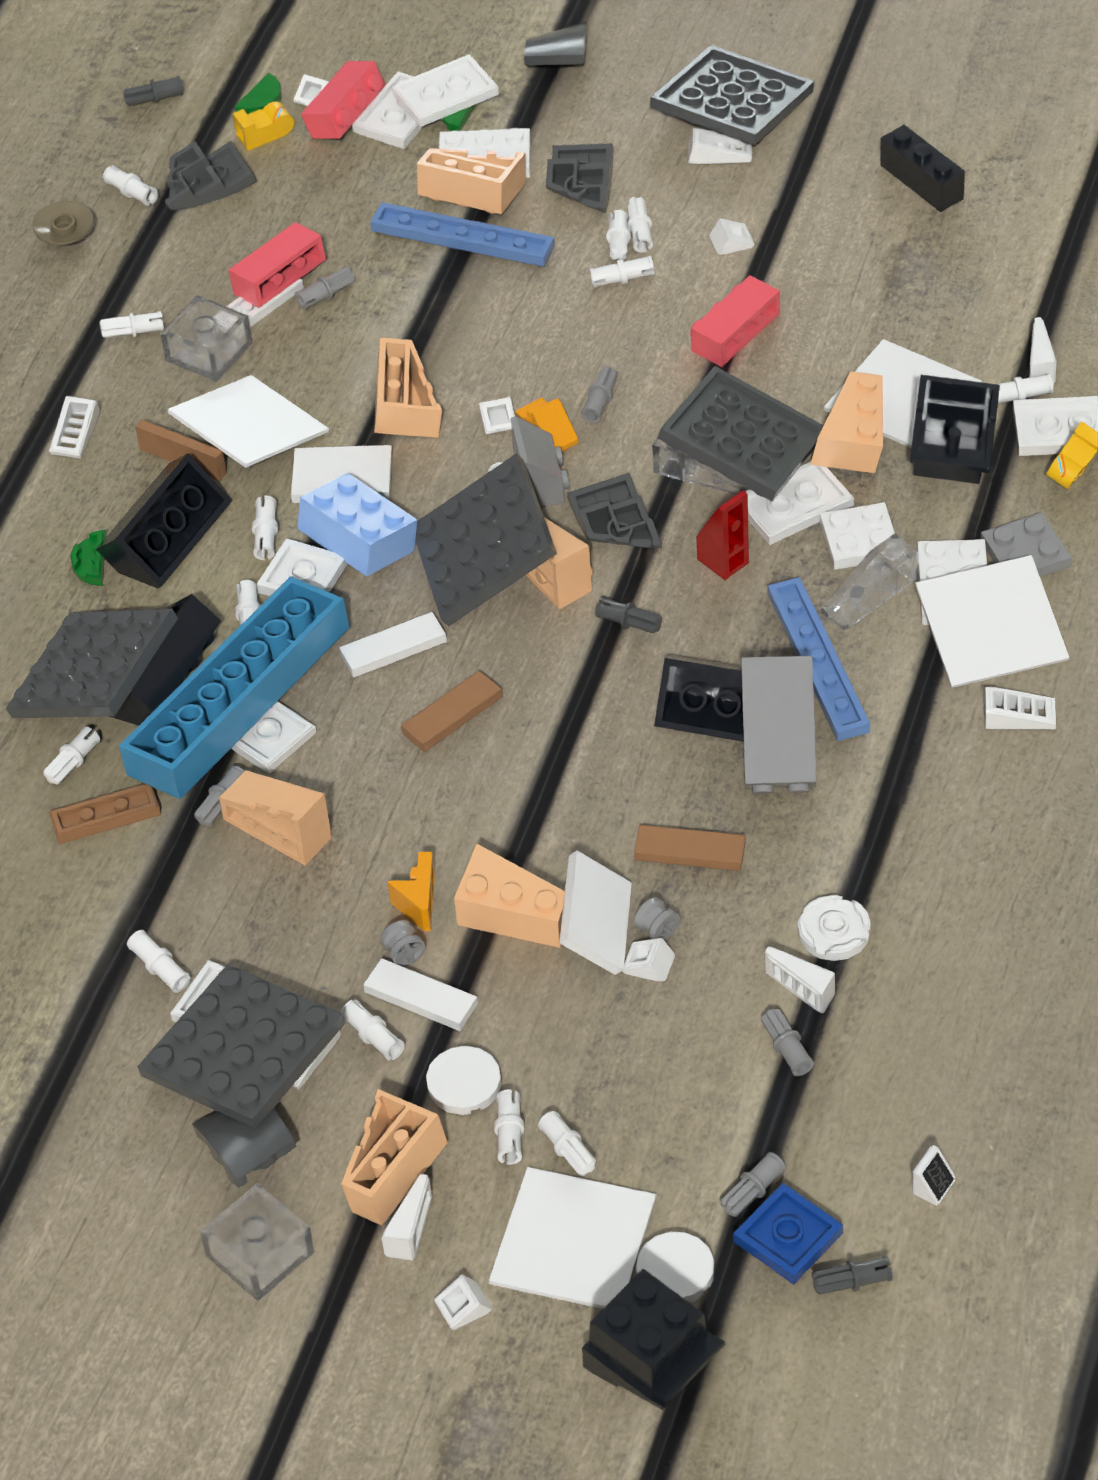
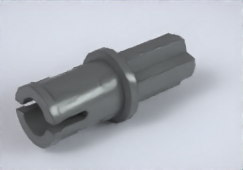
M179 76L156 82L150 80V84L128 88L123 91L124 100L127 105L152 100L158 103V100L184 95Z
M602 596L599 598V602L603 604L598 602L596 604V617L617 622L624 629L633 627L653 634L659 632L661 628L662 617L659 614L636 608V605L632 602L624 604Z
M887 1256L858 1263L849 1260L847 1265L814 1272L812 1275L813 1286L816 1293L820 1295L850 1288L853 1291H859V1286L892 1281V1268L886 1269L887 1265H890Z

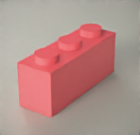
M347 61L305 108L301 116L312 139H340L386 86L375 61Z
M297 222L290 225L228 270L234 295L243 298V300L258 308L263 306L326 260L321 235Z
M749 275L742 283L737 284L721 302H717L701 320L699 319L693 324L690 331L692 352L723 367L780 314V290Z

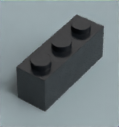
M902 125L881 137L880 166L939 212L964 199L965 170L906 125Z

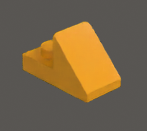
M541 397L515 411V417L517 416L550 433L554 447L560 446L561 452L578 444V437L558 398L547 403Z
M418 852L417 866H411L410 880H391L387 882L391 904L423 931H431L435 885L433 852Z

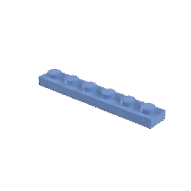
M381 202L370 221L371 231L542 267L545 266L555 247L554 237Z
M800 577L768 585V596L796 656H812L814 694L837 742L870 733L868 717Z

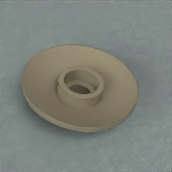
M74 201L56 202L44 207L36 214L33 220V231L37 238L45 243L67 245L87 236L93 228L94 218L91 210L81 203Z

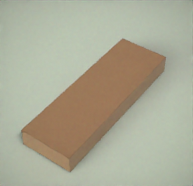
M141 420L135 426L140 450L171 462L188 453L210 477L221 481L227 474L223 452L218 448L145 420Z
M478 671L402 724V734L425 752L502 698V689L481 671Z
M141 784L49 811L59 844L161 815L153 788L147 784Z
M639 825L634 860L741 871L746 835Z

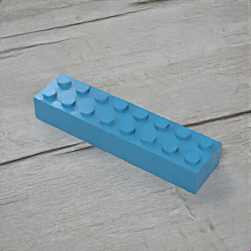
M290 576L119 745L126 774L181 799L350 628L344 598Z

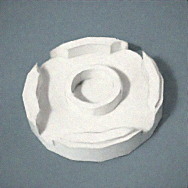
M830 895L819 897L805 906L798 920L797 932L800 943L810 954L820 959L837 961L849 959L863 950L869 941L871 923L868 912L860 903L853 899L852 902L843 900V896Z
M470 1046L450 1048L439 1054L429 1065L426 1075L428 1093L431 1095L434 1104L447 1113L458 1115L471 1114L472 1110H477L478 1108L483 1110L489 1107L496 1099L502 1085L499 1065L492 1055L480 1048Z
M667 1232L655 1236L643 1246L637 1256V1274L644 1268L689 1303L703 1296V1292L708 1286H711L714 1279V1259L709 1247L698 1237L685 1232Z

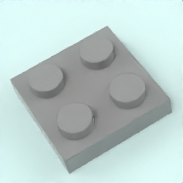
M1042 512L981 532V539H985L986 551L995 564L1032 555L1040 577L1071 567L1070 554Z

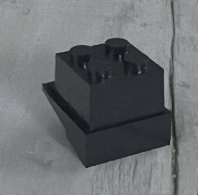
M920 375L910 463H915L913 476L979 484L982 472L990 473L1000 385Z
M643 1268L590 1321L589 1341L582 1347L583 1367L615 1387L621 1386L663 1410L725 1346V1341L706 1330L703 1312Z

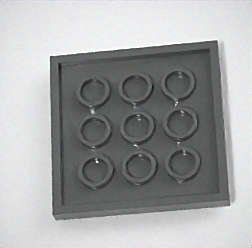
M710 45L650 97V107L662 111L666 115H673L687 120L691 124L712 129L716 133L737 138L743 143L755 145L814 91V81Z
M714 366L661 427L657 438L667 443L670 447L678 449L696 459L699 463L707 465L725 475L728 479L736 481L754 491L757 495L773 502L815 449L817 438L824 425Z
M517 454L417 521L415 542L441 621L448 626L557 554L524 460Z
M172 609L69 613L64 618L61 627L53 639L48 642L45 651L38 661L31 667L30 673L22 685L15 691L14 697L6 707V710L12 718L115 716L176 623L178 617Z
M227 964L137 1067L142 1077L256 1129L344 1026L345 1020L342 1013Z

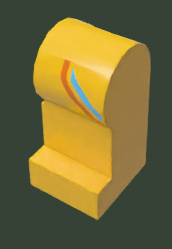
M277 101L267 104L262 110L260 109L249 114L244 109L232 113L236 137L247 151L289 134L295 122L285 106Z
M1081 421L1067 444L1050 466L1046 476L1066 490H1069L1098 454V432Z

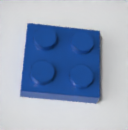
M782 1183L733 1233V1242L794 1285L843 1234V1224Z

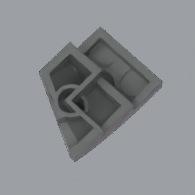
M588 21L527 39L524 51L525 65L584 64Z
M196 141L170 157V174L167 181L170 191L169 198L165 200V203L170 210L197 207L230 196L257 180L231 141L206 157Z
M613 143L553 145L552 159H547L546 188L598 211L607 212L613 173Z
M630 473L567 493L571 509L588 541L656 549L662 548V543L653 520L648 516L641 495L638 496Z
M274 1108L256 1129L218 1111L192 1124L197 1137L208 1145L213 1159L224 1167L229 1181L238 1188L248 1183L246 1174L251 1171L267 1169L277 1159L297 1147L292 1135Z

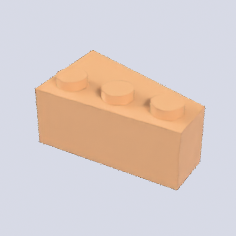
M429 148L417 163V195L429 197L436 201L442 200L454 203L461 207L484 210L491 214L497 213L502 215L525 185V152H516L515 157H498L497 151H487V156L468 155V150Z
M380 338L377 360L374 433L439 438L442 409L440 404H437L432 394L433 388L431 383L427 382L423 373L424 367L412 340Z
M850 371L817 438L810 465L875 473L883 448V375Z
M544 517L557 554L526 574V576L558 609H561L592 592L591 576H593V570L590 565L589 545Z
M245 770L219 797L223 820L305 866L332 838L325 793Z
M476 844L454 897L457 925L561 948L562 944L559 942L565 891Z
M378 1089L375 1095L376 1104L372 1115L366 1118L363 1126L365 1133L360 1146L356 1145L341 1185L351 1212L382 1226L408 1194L418 1176L424 1174L448 1142L438 1114Z

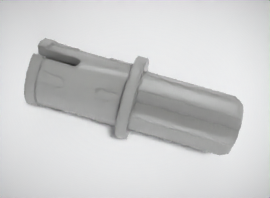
M345 267L326 278L321 276L317 278V282L295 292V297H299L296 298V301L302 310H306L326 298L330 300L333 298L334 293L353 284L355 276L349 267Z
M605 366L599 372L595 383L587 391L588 399L581 414H583L582 418L589 423L599 422L606 404L612 400L611 391L617 380L618 373L616 370H612L610 366Z
M232 765L220 782L210 787L208 797L194 813V817L199 821L200 825H212L222 813L219 797L244 772L242 768Z
M768 1009L766 1014L761 1017V1022L774 1041V1050L783 1055L794 1076H802L808 1073L813 1068L814 1061L809 1057L801 1044L800 1033L791 1028L780 1009Z
M768 1152L765 1158L750 1172H744L740 1176V1182L721 1200L720 1205L727 1215L737 1217L756 1197L762 1198L766 1194L765 1189L785 1171L786 1166L782 1159L775 1153Z

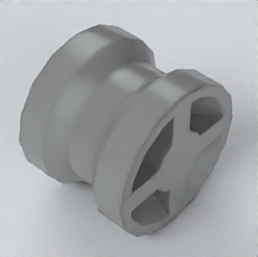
M658 897L647 900L639 908L634 919V924L641 931H648L651 939L663 938L664 941L674 934L680 923V915L672 909L667 910L665 903Z
M401 920L392 923L380 936L381 945L386 951H390V958L397 965H410L417 961L425 951V943L420 936L415 935V929L409 921Z

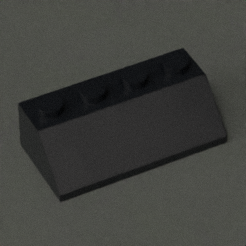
M187 453L170 462L96 550L118 573L158 589L231 503L232 499Z
M193 594L164 608L174 611L178 617L176 623L117 714L108 717L139 726L184 682L183 679L187 673H190L201 661L199 654L202 649L208 647L215 639L216 633L214 631L221 620Z
M679 656L664 658L654 726L744 742L742 667Z

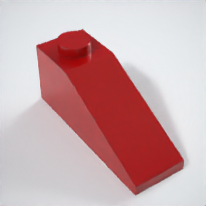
M743 490L718 507L696 536L697 560L723 580L728 579L749 564L748 494Z

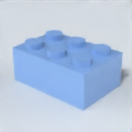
M346 473L300 497L297 529L327 550L335 552L344 558V562L367 577L414 552L418 520L351 474Z

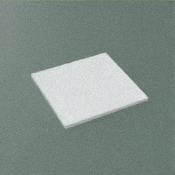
M884 339L855 371L883 375V436L910 448L912 446L920 375L982 382L979 379ZM842 387L824 406L825 411L831 412Z
M252 375L168 409V414L245 468L329 432V428Z
M1032 555L915 582L951 688L1069 660L1068 652Z
M527 1167L488 1281L489 1284L603 1309L631 1281L637 1256L639 1255L656 1201V1194Z

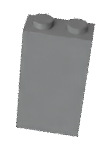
M812 656L741 658L745 789H752V793L758 795L774 793V788H788V793L794 794L808 793L809 787H816L817 782Z

